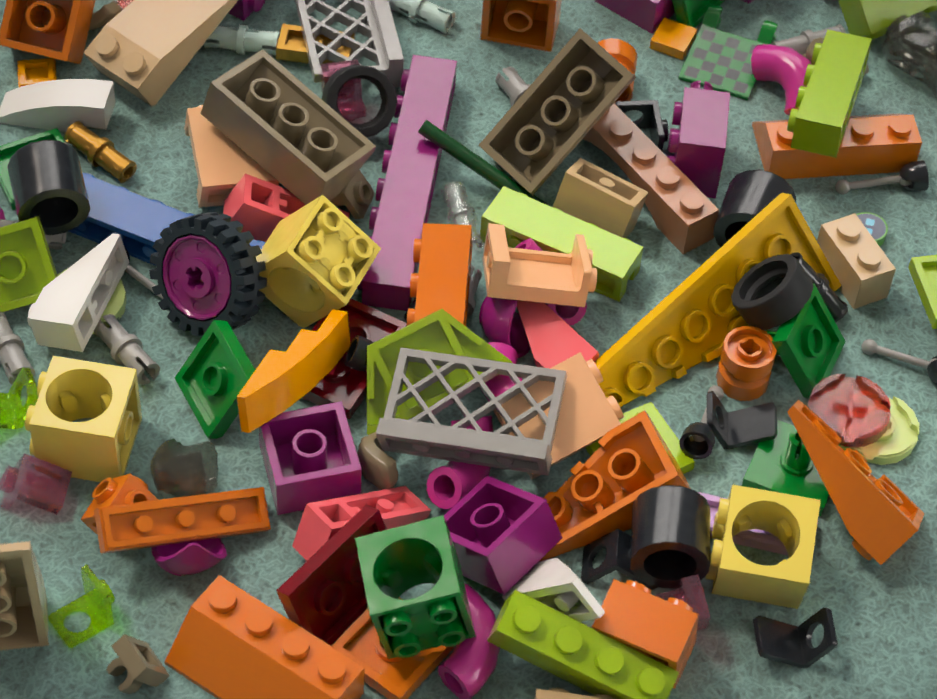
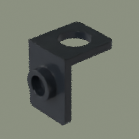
M658 100L615 102L624 113L637 110L643 114L640 119L632 122L639 129H649L651 141L663 151L664 142L668 141L667 119H661Z
M714 391L707 392V425L713 429V433L723 449H734L772 440L778 435L777 407L773 402L727 412Z
M619 528L583 548L582 582L590 584L617 570L630 579L643 584L650 590L658 588L644 583L634 575L630 568L631 536ZM606 548L604 561L600 566L593 569V560L596 554L601 549Z
M826 607L820 609L799 626L760 615L753 619L758 654L763 658L799 668H808L836 648L838 644L832 611ZM819 624H822L824 628L823 640L818 647L814 648L812 645V634L814 629Z

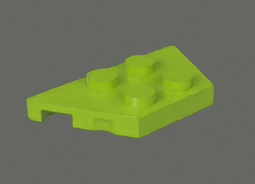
M443 309L367 345V434L370 435L376 432L379 418L384 417L401 347L512 363V361ZM409 361L405 376L414 385L430 375L432 371L427 364ZM456 368L444 376V379L452 390L455 391L473 380V377L468 370ZM439 381L418 393L428 408L448 396V393ZM404 383L401 393L407 389ZM411 397L398 406L395 418L408 420L420 414L423 410L414 397Z

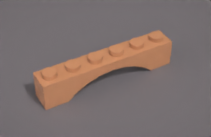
M613 103L583 139L604 151L616 162L634 185L648 191L645 204L657 228L682 254L714 238V226L719 209Z

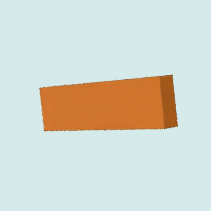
M264 487L105 506L94 510L101 554L259 533L271 529Z

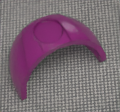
M486 296L479 312V323L490 342L506 343L512 346L517 351L518 358L523 357L530 351V346L520 315L515 312L517 300Z
M220 538L151 547L152 555L159 567L176 576L201 573L214 567L227 556L226 548Z

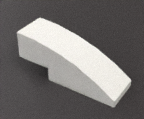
M62 79L43 81L13 89L5 93L0 106V123L45 130L58 128L60 132H66L71 124L80 121L86 127L106 130L116 103L113 81L94 79Z

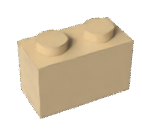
M579 158L565 172L553 207L585 222L593 223L599 228L622 238H627L635 228L648 191Z
M854 213L821 224L817 242L842 285L839 290L852 308L856 309L887 298L896 268L857 215Z

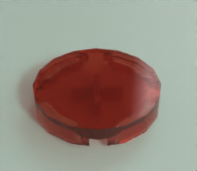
M834 374L823 378L812 389L807 407L838 434L841 439L839 445L844 447H864L877 442L886 432L891 416L890 401L882 388L868 378L856 375V379L845 377L846 374Z

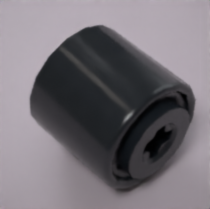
M57 140L32 142L18 149L11 156L7 169L19 222L39 216L44 234L56 235L66 233L78 227L87 219L91 209L78 153L69 144Z
M759 169L746 170L737 174L729 183L714 226L713 235L717 244L722 247L780 193L791 194L796 202L793 188L785 179L772 172Z
M663 485L650 488L636 498L632 508L630 568L637 578L646 584L659 588L676 589L688 587L702 581L709 573L710 506L704 496L693 489L683 486Z

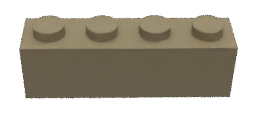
M580 28L478 146L530 194L534 195L633 82L636 76Z
M263 49L210 83L201 110V114L305 205L321 195H324L329 201L339 195L376 148V145Z

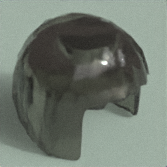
M169 439L160 445L150 462V472L156 490L164 499L213 493L218 487V454L212 441L183 446L180 441L176 442L175 439Z

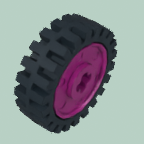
M218 212L192 215L169 224L170 227L164 228L160 233L162 238L157 239L153 245V248L158 252L150 256V263L156 265L157 268L149 271L150 279L158 280V285L152 287L154 296L159 294L163 296V299L158 302L162 310H171L167 318L172 323L180 321L178 328L184 332L191 330V335L195 336L204 335L213 320L227 321L232 330L248 323L251 320L250 317L258 313L260 308L257 305L264 301L265 294L259 290L267 287V278L259 276L260 272L266 270L265 261L257 262L256 256L262 254L259 245L250 246V242L254 239L250 231L241 233L243 224L238 220L231 221V216L226 214L218 215Z

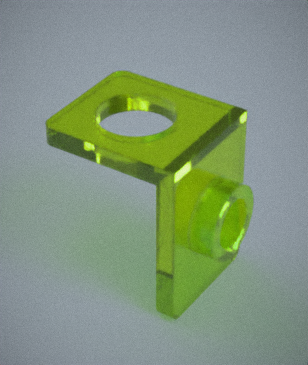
M22 368L9 392L0 393V428H23L29 406L36 405L38 399L37 386L30 368ZM25 385L27 389V399L25 405L22 406L21 392L23 386Z
M88 564L81 567L85 594L48 616V621L68 648H74L114 624L111 606L115 602L113 592L104 579L99 580ZM76 611L86 613L91 619L88 628L82 632L67 630L64 626V620L70 613Z

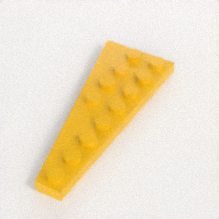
M780 193L595 361L604 380L599 383V386L606 398L613 396L621 408L639 396L647 397L656 392L655 388L672 378H681L687 374L686 370L700 362H709L720 356L726 335L735 328L749 326L733 306L731 296L734 287L745 273L767 258L798 252L817 274L825 275L830 282L829 287L834 292L842 286L791 194Z

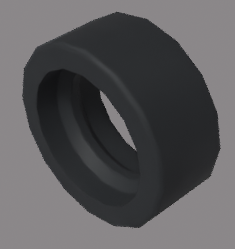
M357 64L342 67L331 75L323 89L322 100L342 116L338 108L337 99L343 85L350 80L358 78L372 82L379 90L381 97L380 110L377 115L369 122L361 124L345 120L365 137L377 135L388 127L396 112L397 97L393 84L387 75L374 67Z
M782 254L763 260L745 273L734 287L731 299L733 306L749 326L768 330L780 326L793 318L810 299L814 286L812 279L798 260L789 254Z

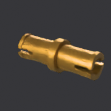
M80 121L74 122L67 129L64 136L65 141L85 154L87 161L94 167L101 166L118 179L120 183H124L135 174L137 169L136 163L116 150L114 143L107 137L100 138Z

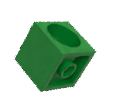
M444 515L355 538L369 614L388 659L395 657L408 658L415 656L422 650L438 646H455L462 643L465 639L476 637L460 561ZM435 584L431 590L419 597L405 600L398 599L405 591L416 585Z

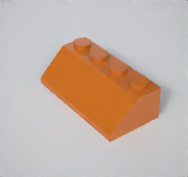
M914 115L850 116L837 158L791 148L793 132L787 131L788 120L756 121L752 123L764 171L772 172L783 179L900 172L904 165L917 161L922 145Z
M220 575L191 605L165 659L167 666L217 699H360L364 694L365 667Z

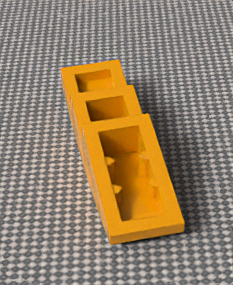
M332 309L318 331L301 329L286 352L271 349L268 351L237 395L241 432L250 433L283 413L309 393L335 367L350 346L347 311Z

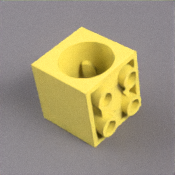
M321 195L279 221L262 247V254L256 256L257 262L265 261L266 270L260 272L259 276L267 278V287L259 291L263 292L273 304L298 326L305 328L326 317L332 309L338 310L347 305L381 250V247L324 195Z
M53 356L48 371H42L39 376L36 405L29 406L25 418V429L31 433L30 455L35 456L37 471L101 482L108 477L115 478L124 475L142 419L137 370ZM82 418H94L84 422H72Z
M732 485L728 499L720 498L718 511L714 518L712 530L714 541L710 553L709 573L705 577V579L713 580L711 594L798 609L810 583L820 500ZM750 529L767 531L783 543L789 559H784L779 564L771 566L755 564L740 554L732 537Z

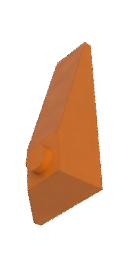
M798 399L787 412L849 534L854 538L852 541L854 548L868 561L874 558L882 565L919 530L925 513L887 476L882 475L876 479L871 474L872 470L866 463V458L857 450L854 451L851 448H847L844 451L839 446L841 439L838 434Z
M645 410L608 431L598 441L600 447L584 463L579 461L570 470L573 475L556 492H548L543 497L549 504L562 539L538 562L591 544L593 541L618 528L622 531L631 529L633 502L641 493L650 488L663 485L690 488L677 461Z

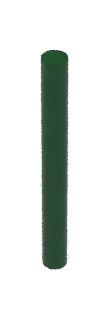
M428 120L420 127L419 134L501 190L505 186L550 206L536 195L530 194L523 186Z

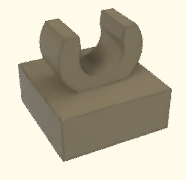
M124 634L111 646L119 658L111 661L106 671L108 674L116 677L123 674L126 670L128 672L126 680L118 686L121 692L127 694L135 693L141 688L143 683L157 687L170 676L147 642Z

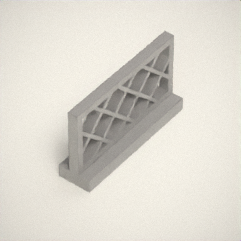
M295 0L314 83L327 82L331 75L342 67L355 64L361 65L357 62L364 56L377 64L376 66L369 67H374L387 75L394 87L401 86L404 57L388 0H337L342 4L336 9L324 3L326 0ZM352 8L363 15L356 20L345 13ZM314 10H317L327 17L320 22L309 15ZM335 21H338L348 28L341 33L330 26ZM359 32L369 39L362 44L350 38L353 33ZM322 34L333 41L328 46H325L314 39ZM345 45L351 48L354 53L346 57L336 52V50L340 46ZM326 59L339 65L337 68H320V64Z
M401 347L384 417L379 418L376 436L383 451L549 476L552 462L551 450L567 373L563 370ZM409 361L427 364L432 371L430 375L414 385L405 376ZM456 368L468 370L473 380L453 391L444 379V376ZM498 374L509 376L515 385L495 398L485 382ZM539 380L555 382L553 394L538 404L527 390L528 387ZM439 381L448 393V396L428 408L418 393ZM404 383L407 389L401 393ZM480 387L490 401L470 414L460 401V398ZM522 393L532 408L512 420L501 405L517 394ZM411 397H414L423 412L410 420L395 418L398 406ZM455 403L465 418L452 426L441 425L434 415ZM547 408H549L548 417L543 412ZM496 409L507 423L495 432L482 431L476 421ZM538 415L546 426L543 440L524 437L518 427ZM430 419L432 423H426L425 421ZM470 425H471L472 428H473V429H466V427H468V426H470ZM510 432H513V433L515 434V436H513V435H507V434H509Z

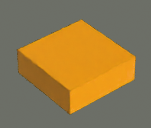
M664 17L651 38L649 49L683 60L696 38L697 29Z
M55 58L17 61L18 88L43 81L57 80Z

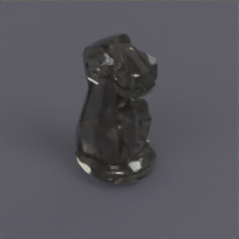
M923 11L909 17L902 15L893 21L886 31V39L882 43L884 57L893 66L928 86L937 99V29L934 28L935 20Z

